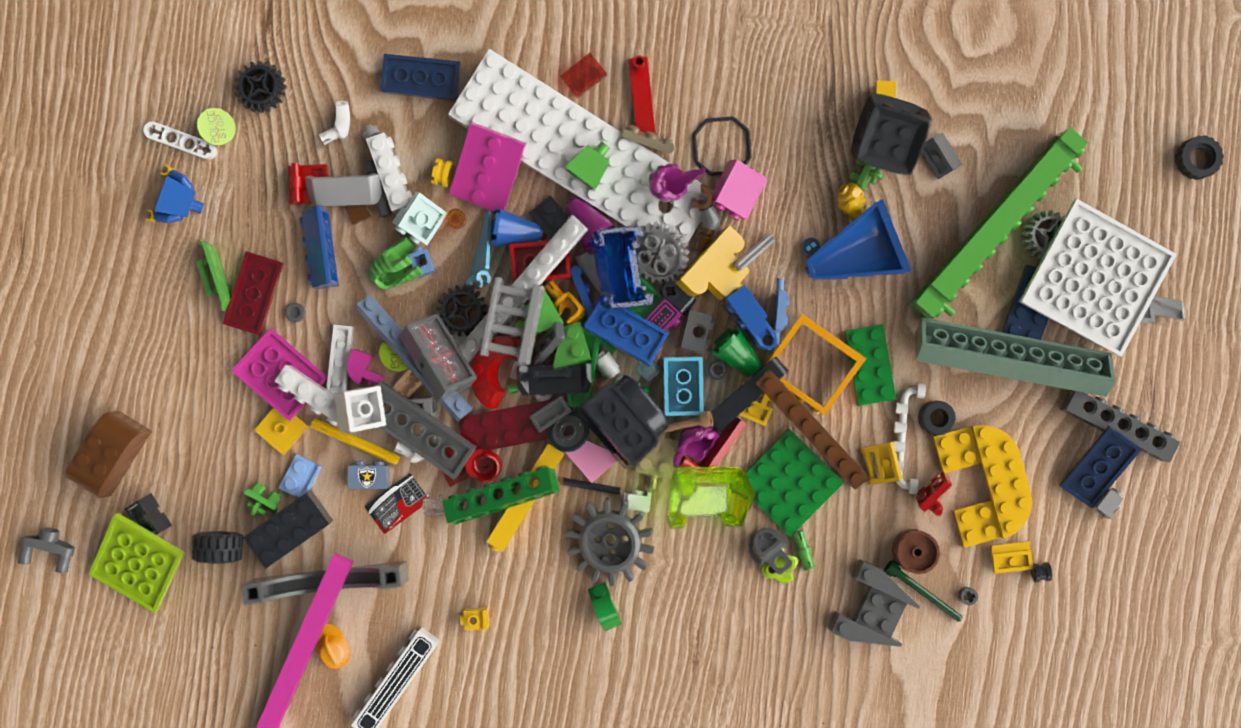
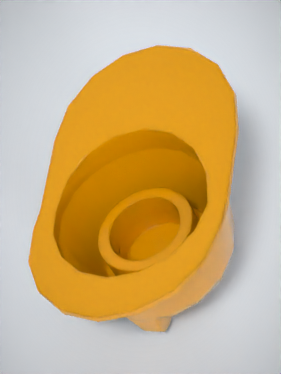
M325 624L315 649L326 666L338 669L348 663L351 656L350 647L338 627L332 624Z

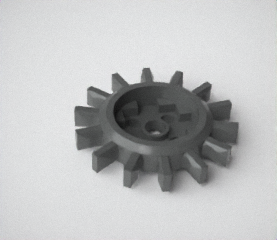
M606 497L603 503L604 511L598 512L592 501L586 504L587 511L591 515L588 520L581 514L575 513L572 519L583 528L581 531L568 529L566 532V537L579 540V545L570 547L567 554H582L584 559L579 562L576 568L578 572L583 570L588 564L595 568L592 574V582L595 583L599 579L602 571L609 573L610 586H614L617 580L616 572L623 571L626 579L629 582L633 581L634 574L630 569L632 564L645 571L648 563L638 557L639 552L653 554L655 546L642 544L641 538L651 536L654 530L653 528L639 530L637 523L643 519L645 514L643 511L637 513L633 518L625 514L629 508V501L625 500L620 507V511H615L611 509L612 502L610 497ZM612 523L614 528H609L607 524ZM609 535L614 536L616 543L609 544L606 541V537ZM599 536L601 541H596L595 537ZM622 536H627L628 541H624ZM614 549L616 554H611L609 550Z

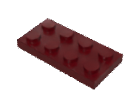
M246 251L222 324L261 336L284 263Z

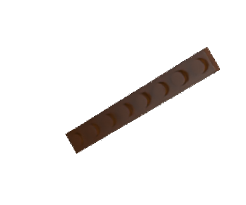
M770 369L766 370L755 380L758 387L855 490L870 478Z

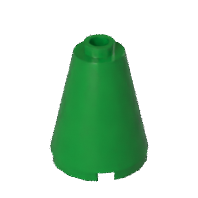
M734 325L735 329L731 330L728 328L714 341L716 346L714 349L710 347V352L746 377H751L760 370L762 364L738 325Z

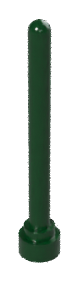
M892 559L887 563L884 568V572L887 575L898 577L958 622L962 621L963 617L961 614L901 571L896 561Z

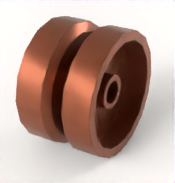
M907 529L899 533L894 539L892 554L895 561L903 569L914 574H925L933 570L938 564L940 547L936 539L930 534L918 529Z

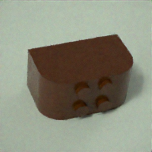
M121 411L105 413L97 420L69 463L65 477L98 498L112 496L152 431Z

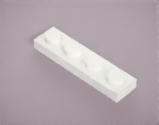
M333 325L326 387L333 394L347 391L349 378L347 361L352 350L353 326Z

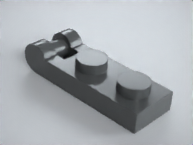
M556 321L534 347V366L545 365L547 357L554 352L559 343L563 342L565 337L563 323Z

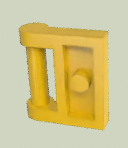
M893 442L860 448L861 454H864L870 477L868 479L869 485L894 482L902 479ZM871 452L875 454L880 477L876 475Z

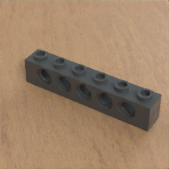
M1069 391L1060 409L1061 411L1101 431H1104L1110 425L1142 448V452L1162 462H1171L1180 444V441L1174 439L1175 435L1166 431L1162 433L1157 430V426L1147 422L1144 424L1140 422L1141 418L1133 414L1128 416L1122 413V408L1115 405L1111 407L1105 404L1106 400L1095 396L1093 398L1088 395L1089 393ZM1085 402L1089 404L1088 411H1085L1083 408ZM1103 410L1106 412L1104 420L1101 419V412ZM1120 419H1122L1123 421V427L1121 429L1118 427V421ZM1137 428H1139L1141 432L1139 437H1136L1135 431ZM1154 437L1158 440L1156 446L1152 443Z

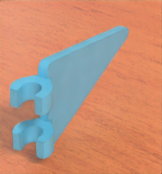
M488 209L485 213L471 276L466 280V286L469 287L474 280L477 284L476 289L482 288L483 285H488L491 281L488 270L490 263L492 211Z

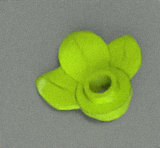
M787 555L792 561V566L781 575H778L775 571L769 573L768 568L770 565L766 561L762 565V573L768 579H776L780 583H789L794 580L791 571L796 568L799 559L795 556ZM782 557L776 558L775 566L778 568L784 567L786 560Z

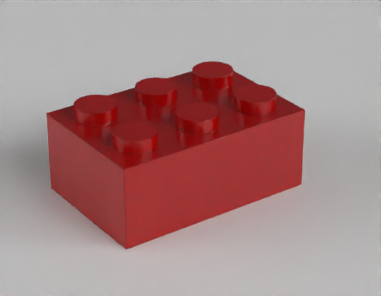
M549 241L509 244L513 283ZM569 252L543 282L572 279Z

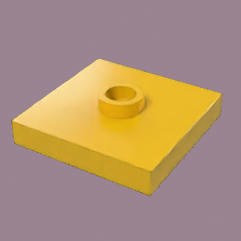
M272 408L254 431L282 455H285L309 425L297 415L289 421L275 408Z

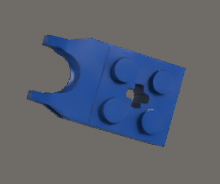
M746 285L723 301L725 303L723 307L729 315L733 314L737 319L734 321L741 330H745L759 349L767 351L777 345V336L765 320L768 315ZM764 336L770 338L769 346L763 344L762 339Z

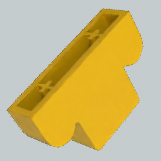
M730 225L724 228L675 283L687 295L692 297L704 293L707 289L718 300L728 297L731 292H736L742 286L740 282L749 273L747 267L739 272L733 266L738 260L735 254L744 248L743 238Z

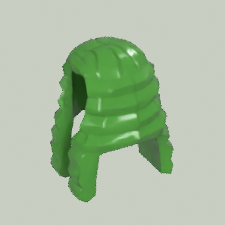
M404 236L395 245L385 249L370 264L368 276L371 282L384 290L392 287L395 288L422 275L423 271L418 266L406 271V267L412 264V260L408 256L412 253V250L416 249V246Z

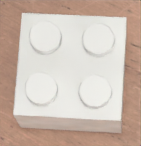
M380 386L334 393L340 432H354L386 425Z

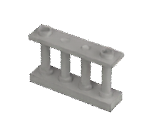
M496 277L495 282H492L490 288L492 298L484 338L479 343L480 355L489 356V351L515 355L519 358L518 362L530 364L545 287L534 284L533 289L527 290L503 285L504 280ZM501 293L527 297L530 300L529 308L521 309L500 305ZM497 312L524 317L527 320L526 326L521 329L495 324ZM493 331L521 336V339H523L522 346L516 348L491 343Z

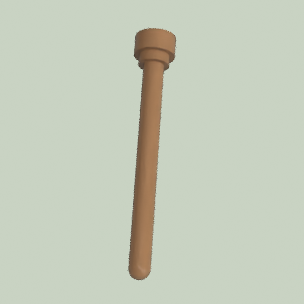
M701 412V415H698L697 418L671 423L663 433L697 425L704 428L713 426L711 412Z

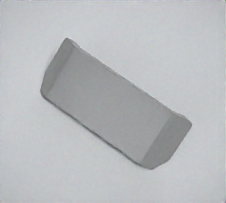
M376 173L365 176L305 177L308 197L314 206L371 205L378 203L382 195L380 176Z

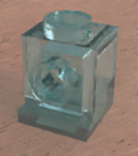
M655 360L650 367L641 363L635 368L647 382H650L662 370Z

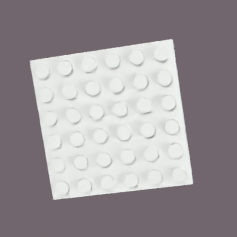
M1074 199L1019 302L1116 356L1122 357L1177 254L1084 202Z

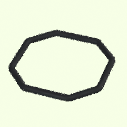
M733 116L707 118L692 135L694 161L700 168L704 167L705 172L711 176L722 175L723 171L711 172L698 161L696 135L707 122L733 120L746 131L748 157L743 164L747 165L752 158L750 131Z

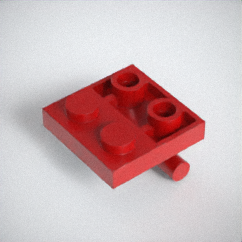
M291 163V166H288L290 205L312 204L308 197L305 177H328L327 164L299 165V163Z
M944 471L941 474L937 473L930 480L931 483L927 487H922L917 492L916 500L918 507L923 512L930 509L936 516L942 515L943 506L938 499L952 486L950 477Z

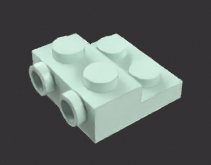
M415 192L406 208L402 206L392 223L396 225L395 230L405 235L408 233L410 235L409 239L417 245L420 242L428 245L448 213L422 194Z

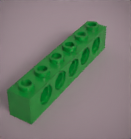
M540 466L534 472L526 471L519 473V477H506L497 484L487 483L481 489L473 488L466 490V494L450 495L449 499L442 501L447 524L457 525L558 493L560 490L555 470L547 466ZM538 479V485L534 488L533 482ZM520 484L521 489L516 494L515 489ZM502 490L503 495H502V497L499 499V498H498V493ZM485 496V502L481 505V498ZM467 501L468 506L464 510L463 505Z

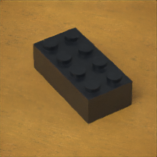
M309 490L249 532L243 539L266 569L328 526L333 519L313 491Z

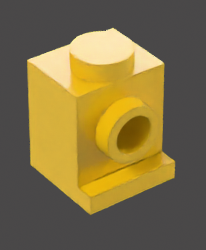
M488 607L467 608L463 611V614H460V624L464 626L465 631L487 630L489 628ZM475 617L477 619V622L472 623L470 621V618Z

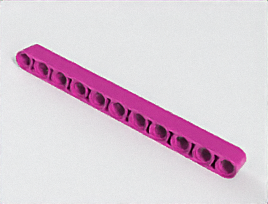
M337 553L333 555L256 728L280 727L351 569L353 560Z

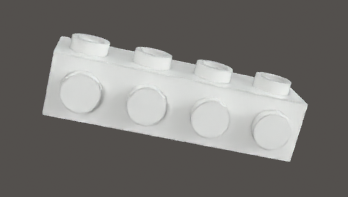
M381 133L367 138L366 141L391 211L398 214L402 206L406 208L413 196L411 191H407L405 185L407 184V179L404 172L401 173L399 169L401 162L398 155H394L392 148L395 146L391 136L388 137L385 133Z
M285 365L275 380L279 384L278 388L286 393L290 391L295 395L294 398L302 404L308 403L311 405L310 409L319 415L323 413L327 416L326 420L336 426L338 424L334 394L293 366Z

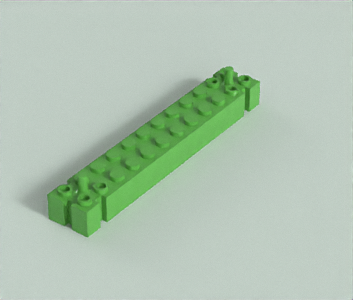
M1071 127L1057 134L1048 147L1042 151L922 287L921 291L908 303V306L922 318H937L943 311L952 317L956 311L947 302L951 303L957 297L956 292L960 288L963 289L970 282L969 277L981 270L983 267L981 263L985 259H990L995 254V247L999 244L1002 245L1009 236L1007 234L1011 230L1014 231L1021 224L1020 219L1024 215L1027 216L1034 209L1032 205L1037 201H1041L1046 196L1047 192L1045 191L1050 186L1053 187L1060 180L1058 176L1062 172L1065 173L1070 167L1076 173L1082 170L1083 167L1074 158H1078L1086 150L1084 146L1088 142Z

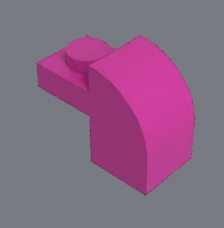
M357 349L351 350L347 361V372L350 378L357 384H363L365 378L367 379L366 383L377 386L380 381L384 382L385 376L368 370L373 355Z

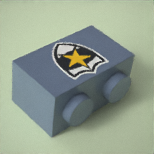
M354 461L352 465H348L347 489L390 488V465H384V461H373V465H365V461Z

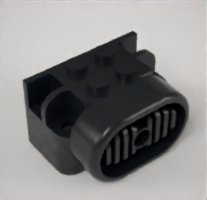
M622 375L611 385H606L599 389L580 407L574 410L624 469L635 467L655 449L659 443V436L669 427L668 420L662 410L645 390L627 375Z

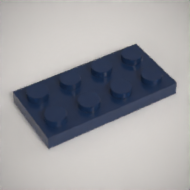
M384 54L380 92L457 101L461 63L460 61Z
M1028 264L1025 265L1001 333L1038 340L1042 339L1049 318L1019 302L1037 269L1036 267Z
M1108 425L1059 485L1077 499L1093 508L1140 453L1142 448Z

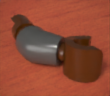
M701 184V193H704L706 198L703 200H697L695 197L691 199L693 206L700 209L702 218V232H699L694 244V249L703 252L708 244H710L711 235L718 230L720 225V216L711 204V190L705 184Z

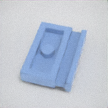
M296 454L279 489L295 497H301L311 489L322 466L300 454Z

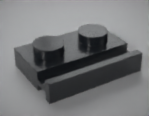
M551 195L529 212L550 240L569 219Z

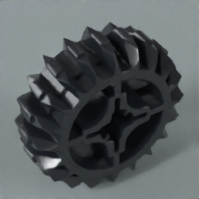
M258 61L257 65H255L254 62H250V68L243 65L245 71H238L241 77L235 78V81L239 83L233 85L238 90L235 92V96L240 97L238 101L241 104L244 103L246 109L250 108L252 112H256L258 109L259 113H263L265 108L267 112H270V106L275 109L277 108L275 104L277 101L283 103L280 96H286V93L282 91L287 89V86L282 84L286 79L281 77L282 72L277 70L275 65L270 66L269 62L263 64L261 61ZM265 73L264 75L262 74L259 78H253V76L257 74ZM272 78L274 80L273 92L270 90V80ZM248 82L251 84V90L249 91V93H250L249 96H248V94H247V85H248ZM254 83L263 86V88L266 89V91L258 88V86H256ZM262 96H268V98H266L265 100L256 101L257 99L259 100Z
M456 285V292L449 288V296L445 293L442 294L446 299L445 301L438 300L443 306L436 307V310L442 311L439 316L440 318L443 317L442 321L444 324H447L448 330L452 328L450 331L451 335H454L455 331L458 330L457 335L459 337L462 336V331H464L465 336H469V330L473 331L474 327L482 321V315L488 314V312L482 310L487 308L488 305H481L485 298L481 297L478 299L481 293L477 291L473 294V287H470L467 292L466 285H463L462 291ZM458 296H469L474 301L462 304ZM453 300L455 309L448 315V305ZM459 305L463 308L467 307L464 311L465 316H463L462 314L458 315V312L460 311ZM477 306V316L472 322L470 312ZM462 318L467 326L458 327L451 321Z

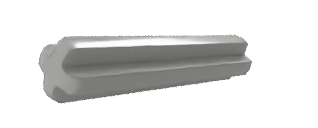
M772 234L764 236L733 264L734 268L740 272L774 243L775 238L772 237Z

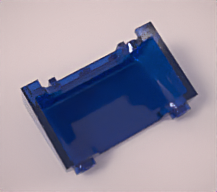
M641 226L601 229L595 231L590 238L600 290L599 302L605 310L634 309L653 304L652 294H646L644 292L646 286H641L636 249L640 245L636 244L638 237L643 236Z

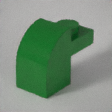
M606 582L588 589L592 600L591 603L603 630L607 631L621 625L622 621Z

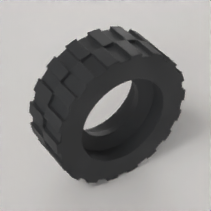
M1205 135L1196 136L1183 142L1175 156V162L1182 175L1195 180L1215 174L1223 164L1224 158L1223 149L1220 147L1219 142ZM1197 148L1205 150L1209 157L1207 164L1203 167L1193 165L1190 159L1192 151Z

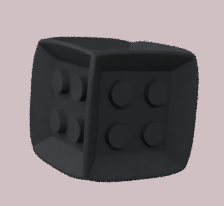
M870 93L855 129L851 146L853 157L875 168L902 175H911L918 163L929 133L931 123L929 112L918 105L904 100Z

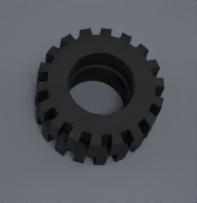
M199 532L192 537V560L196 562L232 563L243 558V535L238 532Z

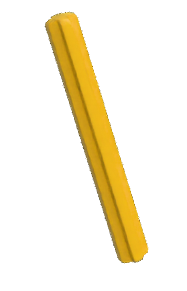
M313 419L310 427L314 430L396 465L399 462L400 455L348 432H340L339 428L319 419Z

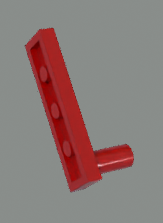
M639 55L628 59L635 126L641 132L647 133L649 131L655 133L648 57Z
M736 417L725 427L715 442L714 447L711 448L700 465L683 456L679 466L692 474L691 479L703 487L747 423Z

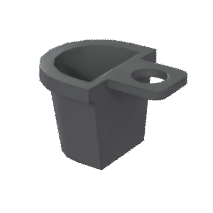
M771 528L755 532L749 542V553L759 567L767 561L778 575H781L792 566V561L782 550L789 542L780 532ZM778 557L786 560V564L782 568L775 566V560Z

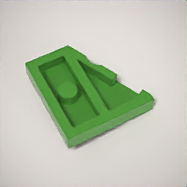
M577 322L564 326L563 332L565 337L563 342L557 346L553 365L554 369H562L591 360L582 323Z

